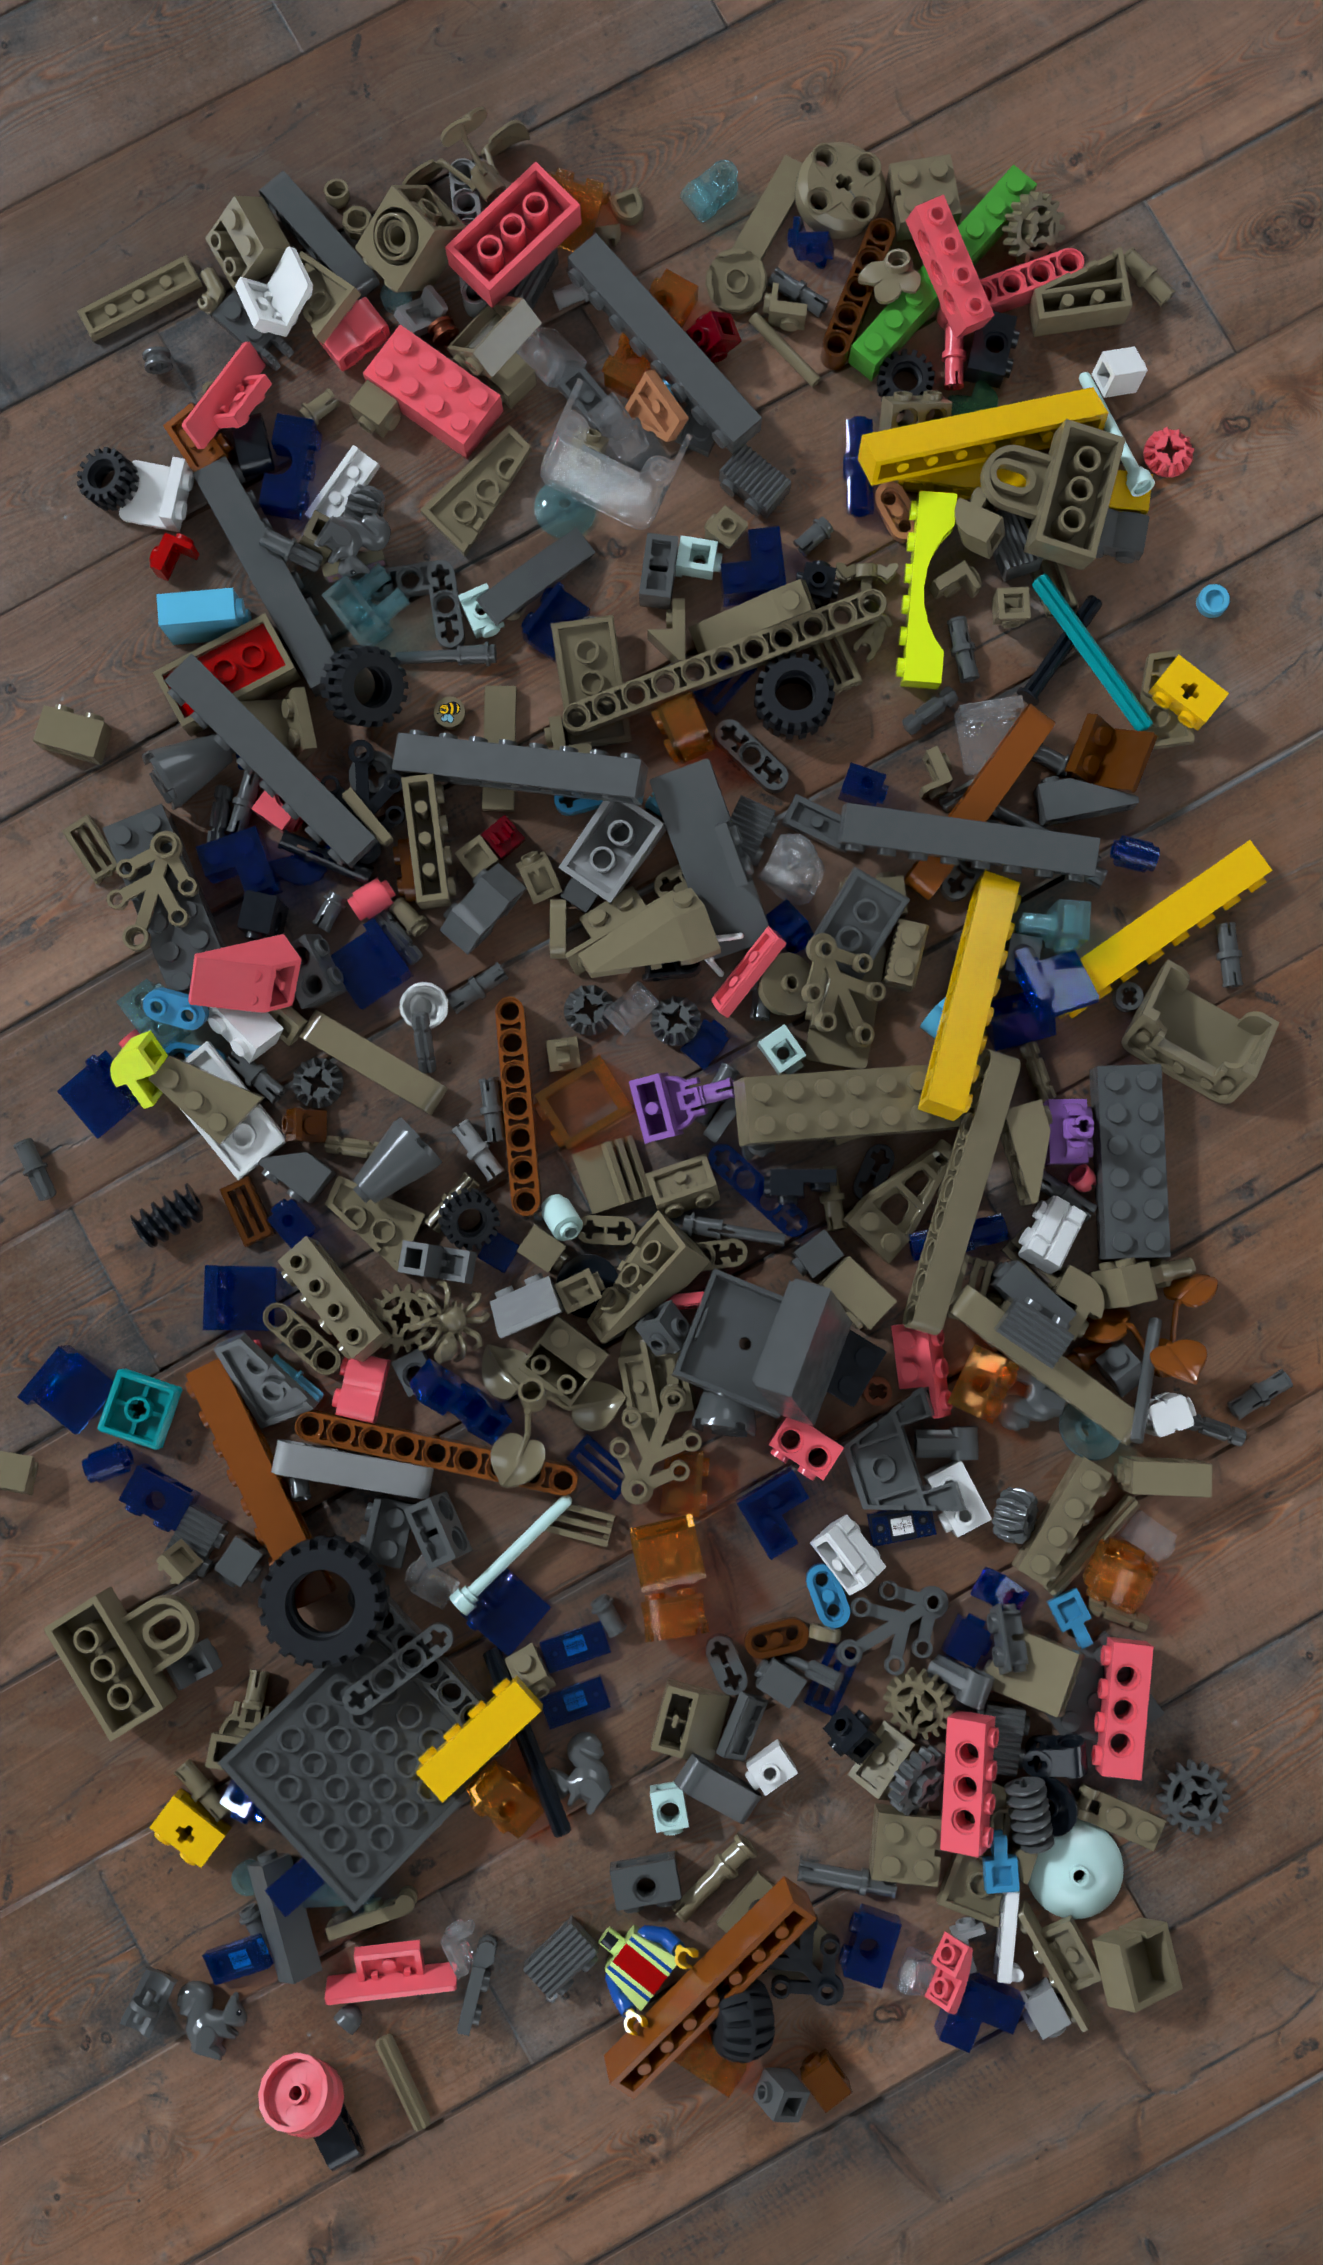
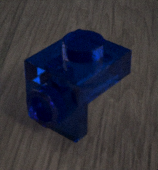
M794 216L793 228L788 230V246L793 249L797 261L808 260L817 263L833 259L835 247L829 231L806 232L801 216Z
M787 899L766 914L769 926L777 931L787 943L785 945L787 952L796 954L806 948L807 943L814 934L808 920Z

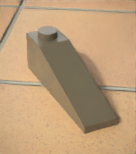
M798 579L688 628L699 655L813 611L816 608L806 580Z

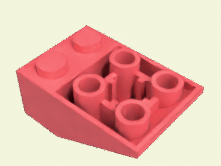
M284 934L197 953L194 956L188 1002L190 1005L261 1013L293 1006L302 959Z

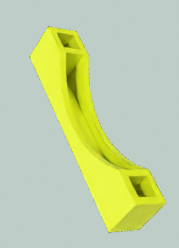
M919 491L916 501H911L909 520H914L915 522L914 532H908L906 551L912 553L911 564L906 563L904 570V583H909L908 595H903L901 614H906L905 626H900L898 645L904 646L903 658H898L896 664V677H901V687L938 689L942 682L944 651L935 639L928 623L924 605V585L931 558L942 542L951 534L955 526L956 493Z

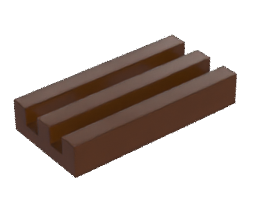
M250 1176L219 1189L245 1247L252 1246L254 1243L276 1234ZM244 1185L263 1224L264 1232H261L241 1187ZM233 1190L255 1235L251 1238L230 1195V1192Z

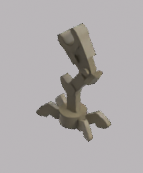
M837 562L835 576L843 584L852 578L855 581L861 582L860 592L872 589V581L880 580L886 585L895 576L899 565L891 563L886 568L881 564L860 563L846 567L845 563ZM872 600L863 601V607L867 612L876 613L878 611L877 606ZM882 614L856 641L852 652L856 653L861 646H866L869 648L870 654H868L865 661L868 663L872 661L885 637L883 635L886 628L893 626L890 617Z

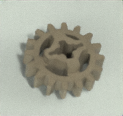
M1034 191L1030 192V194H1021L1020 202L1011 203L1013 213L1005 214L1004 216L1009 221V224L1002 227V231L1008 233V237L1003 241V244L1011 245L1008 254L1009 256H1017L1016 262L1027 263L1047 254L1057 252L1054 247L1055 243H1062L1063 241L1058 235L1059 231L1065 230V225L1059 222L1063 218L1064 212L1056 211L1060 203L1059 201H1052L1051 194ZM1035 206L1039 208L1038 210H1031ZM1030 247H1037L1033 250H1029Z
M394 1284L393 1293L383 1289L381 1290L384 1296L383 1300L378 1298L372 1300L378 1306L376 1310L372 1311L381 1322H388L393 1329V1337L383 1344L382 1348L385 1349L390 1344H393L394 1353H399L401 1347L405 1346L407 1353L413 1351L414 1343L419 1347L424 1345L423 1337L429 1339L433 1337V1334L428 1330L430 1327H436V1324L423 1327L415 1337L406 1340L408 1328L411 1324L437 1314L434 1309H429L428 1305L430 1303L426 1299L418 1297V1292H424V1289L420 1288L413 1293L412 1284H407L404 1291L401 1290L399 1284ZM400 1297L396 1307L391 1310L385 1309L390 1301ZM413 1300L421 1306L424 1316L417 1314L413 1308ZM403 1310H406V1316L411 1317L410 1323H404L402 1328L400 1327L401 1322L396 1320V1314H402Z
M911 1667L906 1674L902 1672L900 1675H896L886 1688L888 1690L883 1699L889 1703L884 1710L885 1712L893 1713L894 1716L890 1722L892 1724L899 1722L901 1724V1733L909 1729L911 1730L912 1738L915 1739L919 1733H922L924 1739L928 1740L932 1733L938 1737L944 1729H947V1717L953 1714L956 1709L951 1706L955 1698L954 1695H946L945 1691L949 1687L947 1683L942 1685L937 1683L939 1675L935 1674L930 1678L927 1676V1669L923 1668L920 1674H917L915 1669Z

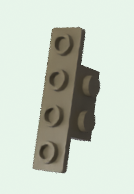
M631 886L619 893L612 903L606 901L580 916L579 920L591 939L565 954L574 973L580 975L586 971L578 957L580 952L661 898L675 892L672 890L650 904L645 905L634 887Z
M1021 1901L1017 1916V1923L1021 1932L1024 1935H1029L1033 1943L1034 1955L1040 1964H1045L1049 1971L1051 1986L1057 1994L1061 1993L1065 2000L1066 2012L1071 2022L1077 2023L1082 2032L1088 2031L1091 2016L1078 1990L1102 1980L1094 1955L1071 1915L1042 1927L1028 1901Z

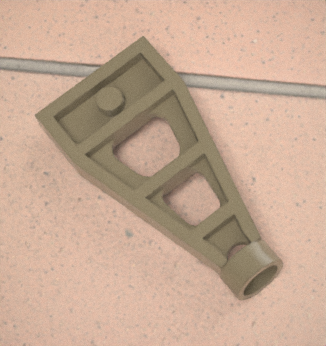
M940 1139L932 1149L927 1150L863 1196L842 1220L886 1263L890 1264L910 1241L946 1173L953 1146L943 1139ZM935 1157H939L941 1161L938 1163ZM922 1170L928 1177V1183L922 1192L915 1196L905 1186V1183L917 1171ZM894 1194H901L908 1201V1210L902 1221L898 1224H894L881 1212L882 1203Z

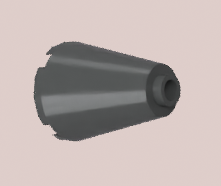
M217 733L148 750L142 754L144 764L151 763L154 769L149 773L152 781L166 803L172 802L173 810L180 808L233 762L232 754L235 751L231 748L226 752L213 739Z
M399 1117L394 1120L353 1181L357 1186L353 1190L365 1203L371 1199L376 1204L435 1170L443 1162L403 1118Z
M704 1389L692 1420V1428L703 1432V1427L708 1426L711 1427L712 1434L747 1437V1433L754 1437L757 1429L755 1409Z

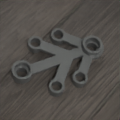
M883 1581L880 1583L878 1594L882 1599L890 1601L896 1598L915 1604L904 1612L872 1604L863 1597L855 1598L850 1605L851 1612L855 1616H870L887 1622L856 1641L851 1639L840 1641L835 1649L837 1660L845 1666H855L861 1661L863 1652L894 1634L890 1654L884 1661V1668L891 1675H900L905 1669L903 1654L910 1624L921 1618L918 1639L913 1641L911 1649L916 1657H929L933 1651L930 1639L935 1619L943 1616L948 1609V1597L939 1587L927 1586L917 1592L898 1587L893 1581ZM886 1584H890L894 1588V1593L890 1597L885 1596L883 1593V1588ZM931 1596L936 1597L938 1600V1605L934 1609L929 1608L927 1600ZM858 1601H863L866 1604V1611L859 1614L856 1611L855 1605ZM918 1643H926L927 1651L925 1654L917 1652ZM851 1646L855 1649L856 1654L854 1658L847 1659L844 1651L847 1647ZM892 1659H897L900 1663L897 1671H891L889 1668V1662Z

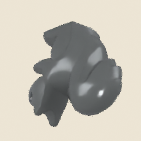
M365 514L361 521L352 516H332L319 533L314 545L317 547L327 545L332 549L328 562L334 564L339 559L341 560L338 566L340 576L352 577L359 573L368 574L370 573L369 568L356 556L361 547L371 551L384 549L389 543L391 529L388 522L376 514Z
M1023 1368L1009 1373L1011 1378L1026 1385L1023 1396L1008 1395L1000 1400L997 1407V1417L1003 1427L1008 1430L1020 1431L1021 1428H1028L1030 1421L1045 1422L1054 1417L1061 1416L1066 1403L1063 1398Z
M580 1732L573 1736L567 1744L568 1758L576 1767L569 1776L561 1770L552 1767L549 1769V1773L560 1800L570 1793L567 1805L571 1807L578 1799H582L587 1803V1814L591 1815L613 1787L610 1784L608 1770L600 1760L604 1755L602 1742L591 1732Z
M202 1981L187 1982L179 1990L177 2006L180 2009V2014L187 2016L186 2033L191 2042L190 2048L196 2054L222 2060L223 2055L226 2053V2048L222 2045L224 2037L236 2039L239 2032L233 2027H241L247 2022V2013L239 2001V1993L235 1992L230 1997L224 2011L212 2008L214 1994L212 1988L207 1983Z

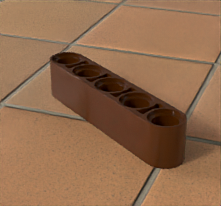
M877 218L868 226L823 338L820 358L822 364L830 370L841 369L847 363L851 345L856 341L874 296L875 286L858 283L859 274L864 269L862 265L883 261L886 254L892 250L895 227L886 218ZM880 236L886 240L881 242L875 240L874 237ZM858 291L863 293L864 296L855 297L851 293ZM849 319L853 324L844 325L840 320ZM838 347L842 352L832 353L829 348Z

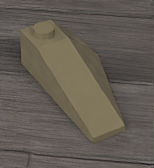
M690 887L661 898L580 952L578 957L590 977L595 978L630 973L633 967L651 965V970L661 969L662 963L681 961V966L690 965L720 954L721 948L705 905Z
M659 1210L636 1234L632 1241L635 1248L627 1262L622 1260L617 1270L620 1271V1274L614 1285L605 1289L602 1294L603 1298L598 1301L587 1321L602 1343H606L688 1286L710 1262L697 1244Z

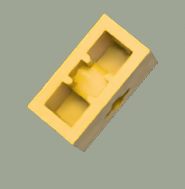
M1181 655L1174 659L1148 692L1153 696L1152 698L1158 706L1164 709L1169 708L1178 715V720L1184 726L1194 728L1197 731L1208 721L1229 694ZM1185 691L1190 694L1188 699L1182 696Z
M180 1788L149 1828L154 1831V1836L165 1845L171 1844L180 1851V1856L185 1862L202 1868L232 1827L222 1819L216 1822L215 1818L199 1801L195 1802L189 1793ZM188 1825L193 1828L190 1835L184 1832Z

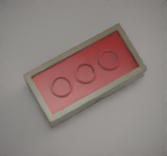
M266 613L153 672L182 728L190 737L205 729L190 716L194 710L186 702L180 706L167 693L171 687L164 680L191 653L239 701L262 700L301 679Z

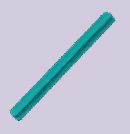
M1043 574L1036 578L1032 583V587L1133 728L1137 731L1149 729L1153 724L1152 719L1047 574Z

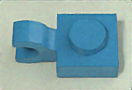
M1074 1587L1058 1597L1046 1601L1061 1632L1071 1629L1072 1635L1081 1649L1094 1644L1083 1623L1092 1617L1077 1588Z
M994 1830L993 1843L990 1847L992 1856L982 1857L984 1890L987 1894L1020 1891L1018 1858L1015 1854H1007V1837L1003 1835V1830Z

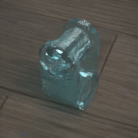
M720 160L698 178L689 182L682 190L680 199L700 223L709 220L720 208L737 195L738 172L735 164L728 160Z

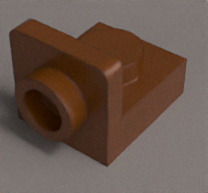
M302 1108L287 1109L286 1115L282 1118V1132L286 1134L285 1142L325 1143L327 1111L303 1110Z

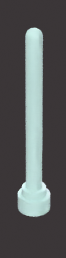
M1082 372L1079 376V382L1083 389L1094 387L1109 413L1104 426L1105 431L1123 437L1092 376L1088 372ZM1125 441L1121 461L1128 473L1126 485L1132 496H1142L1154 487L1155 481L1149 470L1139 467Z
M562 1495L469 1587L467 1585L462 1589L459 1587L449 1597L459 1611L467 1616L477 1607L478 1596L572 1504L571 1496Z

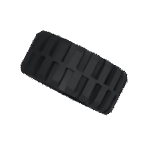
M326 1535L316 1536L313 1539L299 1542L284 1552L270 1566V1571L263 1578L260 1586L263 1592L258 1597V1607L262 1608L263 1614L259 1617L261 1627L267 1626L269 1633L266 1635V1638L270 1644L276 1642L281 1647L278 1652L285 1658L288 1655L296 1658L294 1663L301 1666L310 1663L313 1664V1668L323 1669L326 1665L337 1667L343 1665L349 1659L353 1660L358 1657L380 1633L389 1612L390 1605L387 1603L390 1596L389 1585L385 1584L384 1578L387 1575L383 1567L379 1568L375 1563L377 1558L372 1552L367 1554L361 1549L362 1544L356 1541L350 1543L345 1541V1537L337 1535L333 1538H328ZM318 1570L332 1571L344 1578L350 1585L355 1598V1609L348 1623L340 1629L331 1632L320 1631L309 1626L301 1618L295 1603V1592L301 1580L306 1575Z

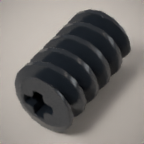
M188 1183L184 1184L185 1195H182L175 1189L173 1190L174 1201H171L164 1195L162 1197V1208L155 1202H152L151 1214L141 1208L139 1209L140 1220H137L133 1215L130 1216L137 1234L149 1247L155 1248L158 1245V1239L163 1242L169 1240V1232L173 1235L180 1234V1225L185 1229L191 1228V1219L197 1223L203 1220V1206L197 1194Z

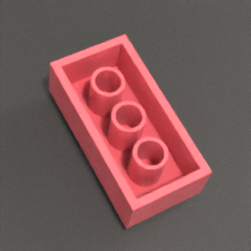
M534 162L445 246L448 264L493 308L581 225L580 204L537 162Z
M401 324L363 372L365 382L368 379L398 401L402 414L466 459L469 458L503 413L501 395Z

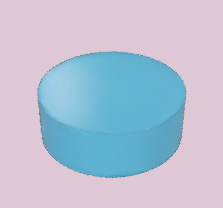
M1210 584L1204 587L1196 599L1198 611L1208 618H1216L1222 615L1230 603L1228 591L1218 584Z

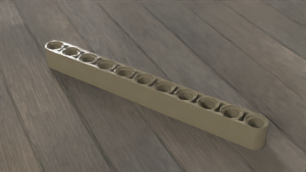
M867 589L571 703L563 711V727L567 733L573 736L586 734L760 667L770 661L773 662L779 655L783 654V657H786L791 652H799L874 623L886 609V597L877 589ZM873 600L877 604L878 611L876 613L867 612L863 607V601ZM834 612H845L849 622L843 625L837 623L833 616ZM814 622L819 627V634L816 636L807 634L804 630V624ZM778 633L786 634L790 639V645L780 647L776 644L774 636ZM751 644L758 646L761 650V656L755 659L750 658L745 653V647ZM719 656H727L732 662V667L728 670H722L717 667L715 659ZM690 667H697L701 670L703 678L699 681H691L686 676V670ZM662 678H667L673 683L674 688L672 691L664 693L658 690L656 682ZM634 689L639 690L643 693L644 700L640 704H632L627 699V693ZM602 701H610L614 705L615 711L611 715H602L597 710L598 704ZM573 712H579L584 715L586 721L582 726L574 727L569 724L568 716Z

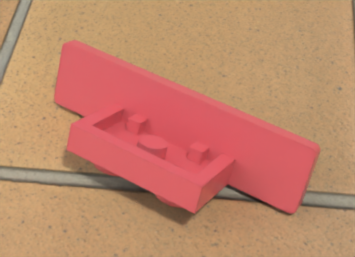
M250 341L243 342L182 423V428L198 449H204L219 429L240 428L244 426L249 420L250 413L265 399L264 394L272 385L266 374H261L265 368V363Z
M903 1324L891 1325L899 1389L929 1387L930 1401L935 1414L933 1418L951 1415L953 1397L948 1390L947 1384L949 1367L943 1354V1329L938 1335L934 1336L906 1328Z
M420 1940L355 1947L354 1961L357 1973L328 1976L324 1999L326 2005H336L455 1991L457 1989L458 1977L457 1962L425 1965Z

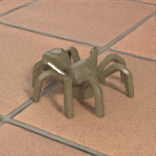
M438 1280L436 1284L445 1290L444 1309H441L431 1294L423 1291L418 1292V1297L426 1299L438 1314L436 1317H430L411 1324L408 1329L412 1332L427 1325L436 1324L437 1330L428 1343L419 1346V1351L428 1350L437 1343L434 1358L438 1364H443L452 1359L458 1351L456 1336L461 1345L460 1354L453 1359L457 1363L465 1358L467 1352V1344L461 1334L462 1331L476 1338L477 1343L473 1346V1351L483 1346L480 1333L468 1328L466 1324L484 1323L491 1315L483 1311L481 1317L466 1318V1315L479 1305L482 1294L473 1291L472 1297L475 1299L464 1309L463 1303L460 1302L457 1307V1301L454 1300L450 1306V1286L448 1282Z

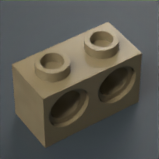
M933 390L924 391L923 395L912 396L913 394L907 391H896L893 396H882L879 431L926 422V416L932 409H935V413L931 420L951 417L952 402L943 397L942 392ZM902 410H905L904 418L896 422L897 415Z

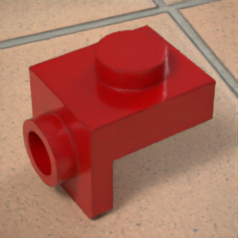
M165 532L159 546H155L151 552L149 566L157 577L169 581L181 554L195 560L198 559L200 554L193 545L194 541L180 533L173 536Z

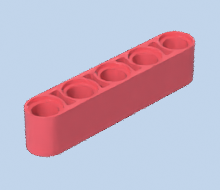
M1065 248L980 279V282L992 310L1004 313L1029 304L1034 289L1069 273L1062 266L1072 268L1073 271L1070 274L1082 269L1084 266V256L1075 248ZM1033 277H1041L1044 279V282H1038ZM1004 287H1012L1016 292H1008ZM940 304L936 318L939 326L944 329V325L948 323V320Z

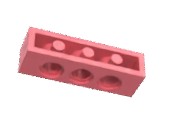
M943 194L915 206L905 221L955 339H958L983 328L992 319L994 313Z
M1107 1637V1645H1103L1101 1648V1665L1105 1666L1104 1677L1099 1679L1097 1687L1098 1698L1101 1699V1710L1096 1712L1094 1719V1728L1098 1732L1097 1745H1093L1091 1752L1092 1765H1095V1769L1101 1776L1142 1781L1154 1646L1147 1641ZM1123 1667H1130L1131 1675L1129 1679L1119 1682L1117 1680L1118 1671ZM1121 1700H1127L1128 1708L1126 1712L1116 1715L1114 1713L1116 1703ZM1116 1734H1124L1125 1741L1123 1745L1118 1748H1112V1738Z
M957 1710L947 1717L940 1850L979 1858L992 1846L994 1830L990 1827V1815L994 1812L996 1798L991 1792L992 1781L995 1780L997 1775V1762L993 1761L994 1748L997 1747L999 1741V1729L995 1727V1716ZM968 1743L977 1748L978 1757H974L969 1753ZM966 1777H970L975 1781L977 1790H972L968 1787ZM964 1810L972 1813L975 1823H971L965 1818Z

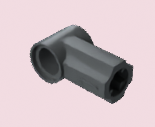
M949 1426V1429H915V1457H950L951 1460H978V1426Z
M938 1654L930 1662L927 1670L928 1677L930 1678L935 1674L939 1675L937 1683L939 1685L947 1683L949 1685L947 1690L955 1694V1698L958 1701L978 1710L984 1709L995 1680L993 1676L979 1669L966 1667L942 1654Z

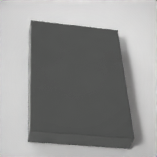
M854 866L813 936L820 933L829 934L835 939L839 949L853 954L866 953L874 960L910 899ZM823 944L821 947V951L825 955L826 948ZM861 958L859 961V965L861 968L864 967L863 958ZM836 962L839 970L851 977L862 980L865 973L855 972L849 965Z

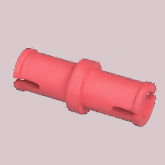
M946 323L944 325L945 351L942 352V361L945 363L944 388L950 390L951 385H953L952 391L964 388L963 370L964 361L967 359V352L964 350V336L955 339L949 323Z

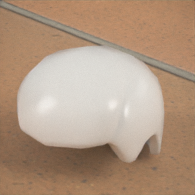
M419 982L410 986L400 999V1014L405 1022L412 1026V1014L427 1012L429 1014L430 1029L442 1023L448 1014V999L443 990L430 982Z

